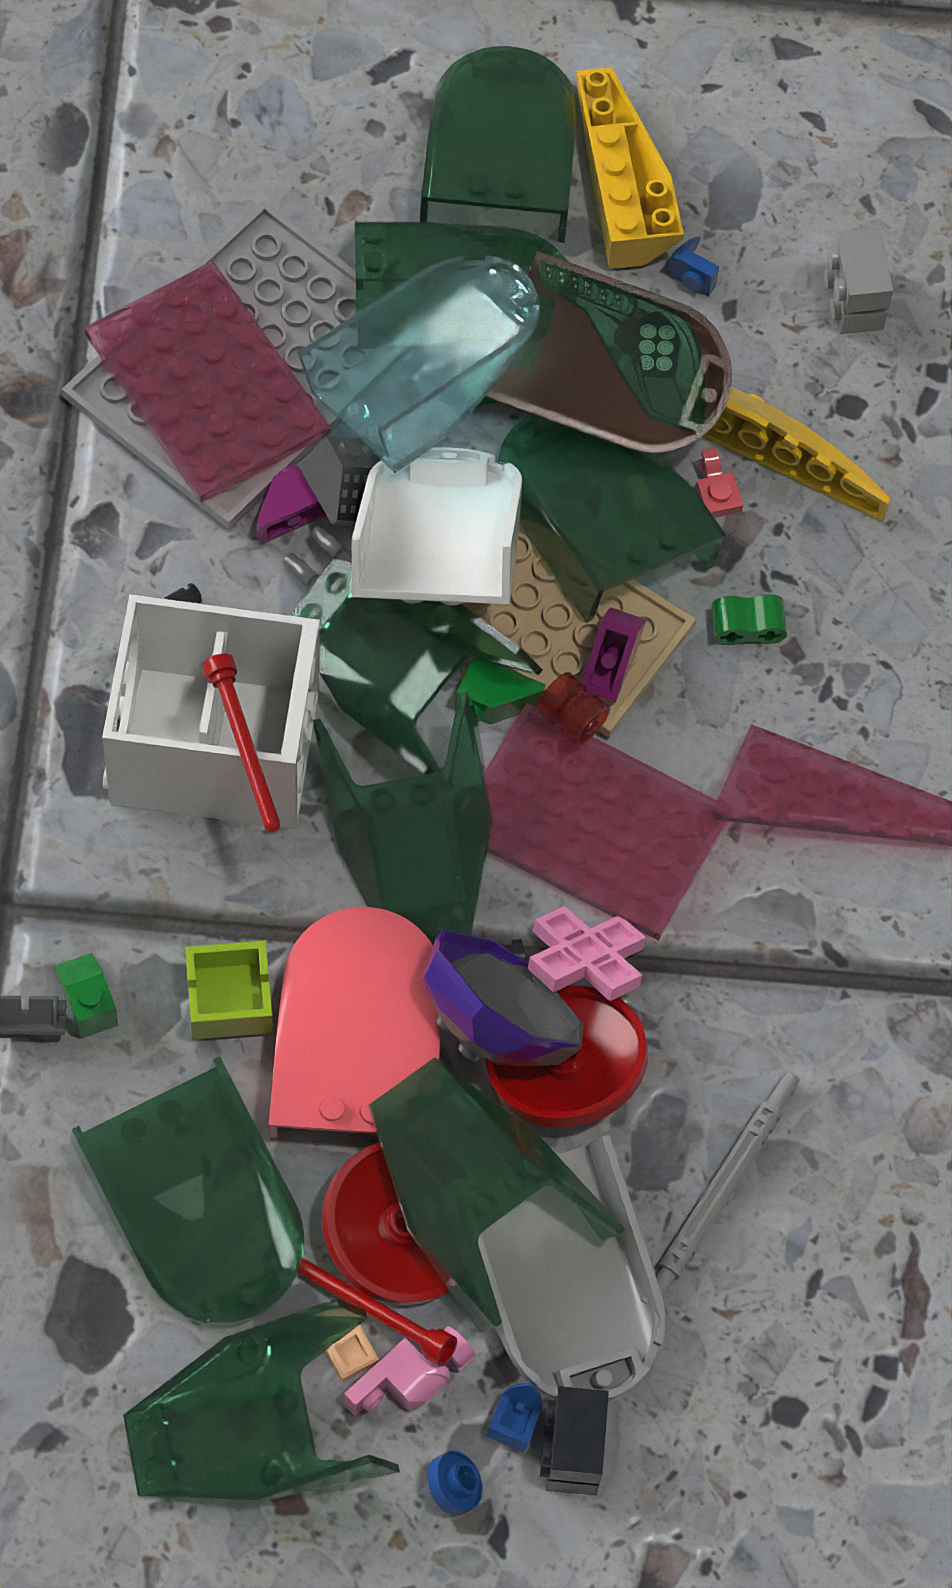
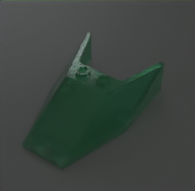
M336 558L333 559L289 615L320 620V675L341 710L445 792L450 789L451 785L418 732L416 723L420 715L461 663L467 658H477L539 675L543 670L519 646L462 604L446 605L441 603V601L423 600L420 603H406L401 599L352 597V563Z
M468 692L459 693L445 765L440 771L360 786L353 781L321 719L313 720L337 848L367 906L388 910L406 918L427 936L432 945H434L435 939L442 929L472 935L493 818L478 716Z
M435 1057L368 1105L407 1230L479 1332L497 1327L502 1323V1319L478 1245V1238L485 1229L545 1186L551 1187L574 1203L601 1241L617 1236L626 1230L536 1132Z
M334 1299L226 1336L124 1413L123 1418L137 1495L140 1497L265 1501L400 1473L398 1464L370 1454L351 1461L321 1460L315 1451L301 1381L302 1370L306 1365L368 1319L366 1310L340 1299Z

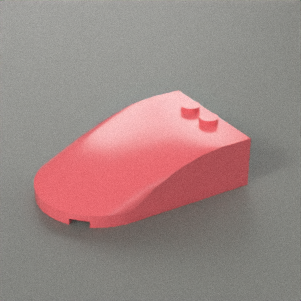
M347 908L328 914L316 921L303 932L294 944L284 968L269 1116L270 1140H278L279 1127L422 1137L425 1138L426 1144L433 1146L441 1027L436 1022L438 1013L423 982V973L433 945L427 936L406 918L380 908Z

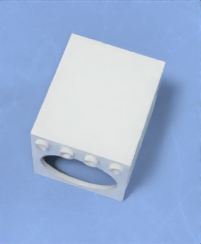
M129 594L102 736L106 766L103 776V789L109 791L110 804L263 825L218 688H214L212 683L207 682L202 668V663L207 658L216 654L228 653L233 656L237 668L236 681L233 684L280 821V827L297 829L319 696L320 620ZM122 684L126 685L125 696H121ZM118 719H121V721H120V726H119V730L116 731V730H117V720H118Z

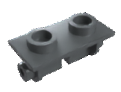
M0 995V1038H11L20 1034L50 1039L57 1035H65L68 1015H66V1000H59L58 996H29V1010H22L21 996Z

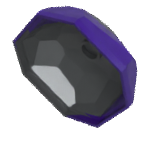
M442 929L435 939L423 973V982L438 1013L437 1024L443 1030L456 1037L460 1042L458 1049L466 1058L477 1062L480 1058H487L498 1066L503 1064L510 1066L559 1065L578 1052L582 1046L583 1022L557 991L552 992L528 970L529 963L493 939Z

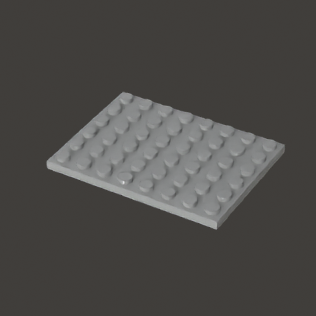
M262 201L62 388V397L227 529H230L268 492L275 475L287 466L296 465L429 336V327L266 201Z

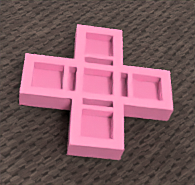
M563 906L534 920L533 932L550 948L529 958L528 970L552 992L585 978L604 997L612 1001L640 987L642 974L624 958L643 950L646 937L621 915L590 929L567 907Z

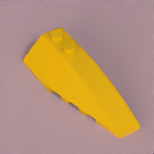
M701 376L697 378L694 418L690 422H682L681 424L683 427L697 431L700 430L702 411ZM695 381L687 389L685 408L688 421L693 415ZM730 385L722 412L713 425L701 435L702 437L881 522L884 521L891 498L859 466L803 423L765 403L761 397L755 394H746Z

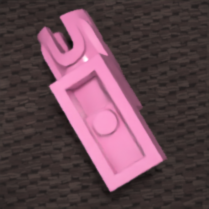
M447 1326L444 1330L457 1337V1347L451 1359L444 1366L439 1367L424 1357V1352H419L405 1337L344 1393V1406L354 1416L363 1409L369 1412L383 1400L386 1395L383 1391L386 1389L408 1411L421 1407L450 1382L448 1368H452L455 1372H460L474 1359L475 1352L456 1330Z

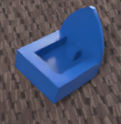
M698 236L689 239L679 246L668 259L666 265L671 275L682 282L688 289L699 291L709 297L716 287L719 266L694 253L701 239Z
M533 1383L516 1384L503 1392L485 1436L518 1451L525 1452L542 1410L541 1395Z

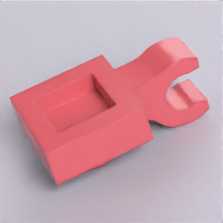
M716 448L701 451L703 459H699V465L704 479L697 480L695 487L705 519L742 512L743 502L733 472L722 474L720 458Z

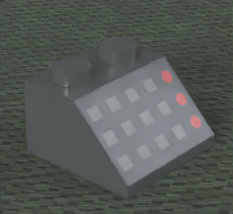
M325 436L298 464L332 525L355 526L368 474L373 466L385 459V451L376 440Z

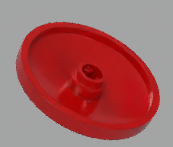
M572 985L557 990V993L583 1022L582 1046L577 1053L559 1065L510 1066L506 1064L498 1066L486 1058L489 1081L499 1101L516 1116L542 1126H580L608 1116L624 1105L636 1092L643 1080L648 1064V1046L644 1028L632 1008L620 998L609 1001L596 988Z
M391 1139L381 1141L362 1149L348 1159L331 1180L326 1191L322 1209V1227L325 1243L339 1271L354 1287L376 1300L394 1305L425 1303L455 1288L468 1275L469 1269L463 1257L442 1189L461 1179H464L465 1182L471 1181L467 1174L451 1157L441 1150L415 1140Z

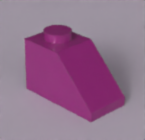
M287 466L273 477L257 519V540L260 545L327 516L299 466Z
M612 607L608 609L601 619L579 690L616 703L635 657L646 619Z

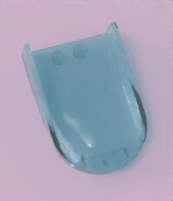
M487 255L485 260L465 261L464 256L454 257L433 264L420 271L297 353L311 393L386 466L396 473L447 437L476 408L529 342L537 328L540 316L539 300L530 277L524 270L512 262Z

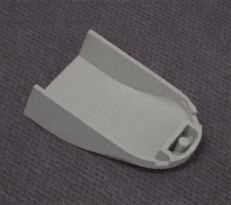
M610 1134L602 1136L585 1146L465 1182L464 1179H461L442 1189L463 1257L478 1294L513 1365L529 1383H533L538 1390L553 1398H556L558 1386L609 1391L608 1399L631 1389L648 1373L658 1349L663 1343L666 1326L665 1307ZM646 1296L649 1304L641 1302V1299Z

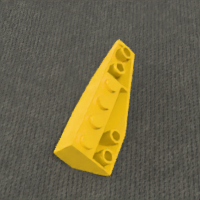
M613 68L577 70L576 80L586 150L609 269L646 265L684 239L672 176Z

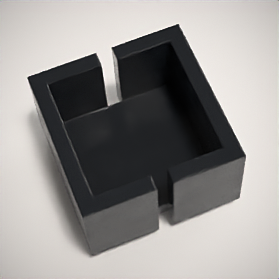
M558 1386L556 1399H548L543 1436H551V1441L544 1440L540 1464V1477H547L546 1491L597 1496L603 1474L609 1391Z

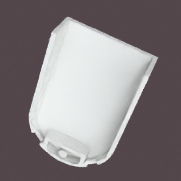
M451 447L405 451V459L393 462L392 459L387 457L378 462L368 474L352 536V597L401 599L406 603H420L423 600L441 601V603L446 605H458L462 602L510 604L522 495V477L519 470L511 463L504 466L495 463V455L477 450Z

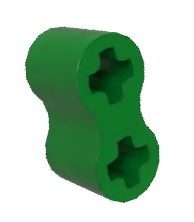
M766 594L751 598L730 595L717 598L711 604L714 638L719 644L736 645L744 642L772 644L784 640L787 636L784 601L778 595Z

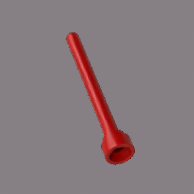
M216 654L207 658L202 663V668L207 682L212 683L214 688H218L266 831L274 833L279 830L280 821L233 684L236 681L237 668L231 654Z
M293 1255L288 1259V1267L295 1273L420 1345V1351L424 1352V1357L432 1363L441 1367L453 1356L457 1347V1337L443 1329L435 1330L432 1328L426 1330L299 1255Z

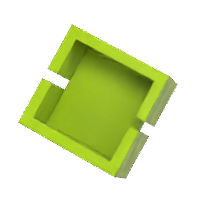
M266 940L185 947L192 1040L273 1033Z

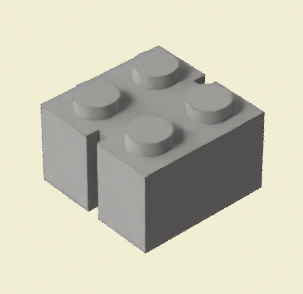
M880 228L836 232L833 247L828 248L829 267H824L823 270L825 288L831 289L833 297L830 299L831 318L833 321H838L840 334L884 330L888 315L887 309L890 307L893 295V286Z

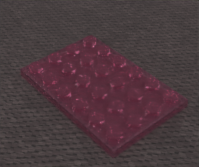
M214 261L84 327L86 337L200 503L330 435V425Z
M526 703L453 822L451 833L612 917L618 916L627 920L637 930L659 941L730 819L733 808Z

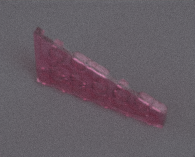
M753 724L750 726L711 815V820L952 846V801Z

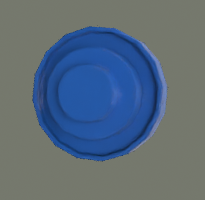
M448 1451L432 1460L428 1468L427 1480L430 1493L438 1506L451 1515H462L477 1507L482 1498L483 1485L480 1473L473 1461L459 1451Z

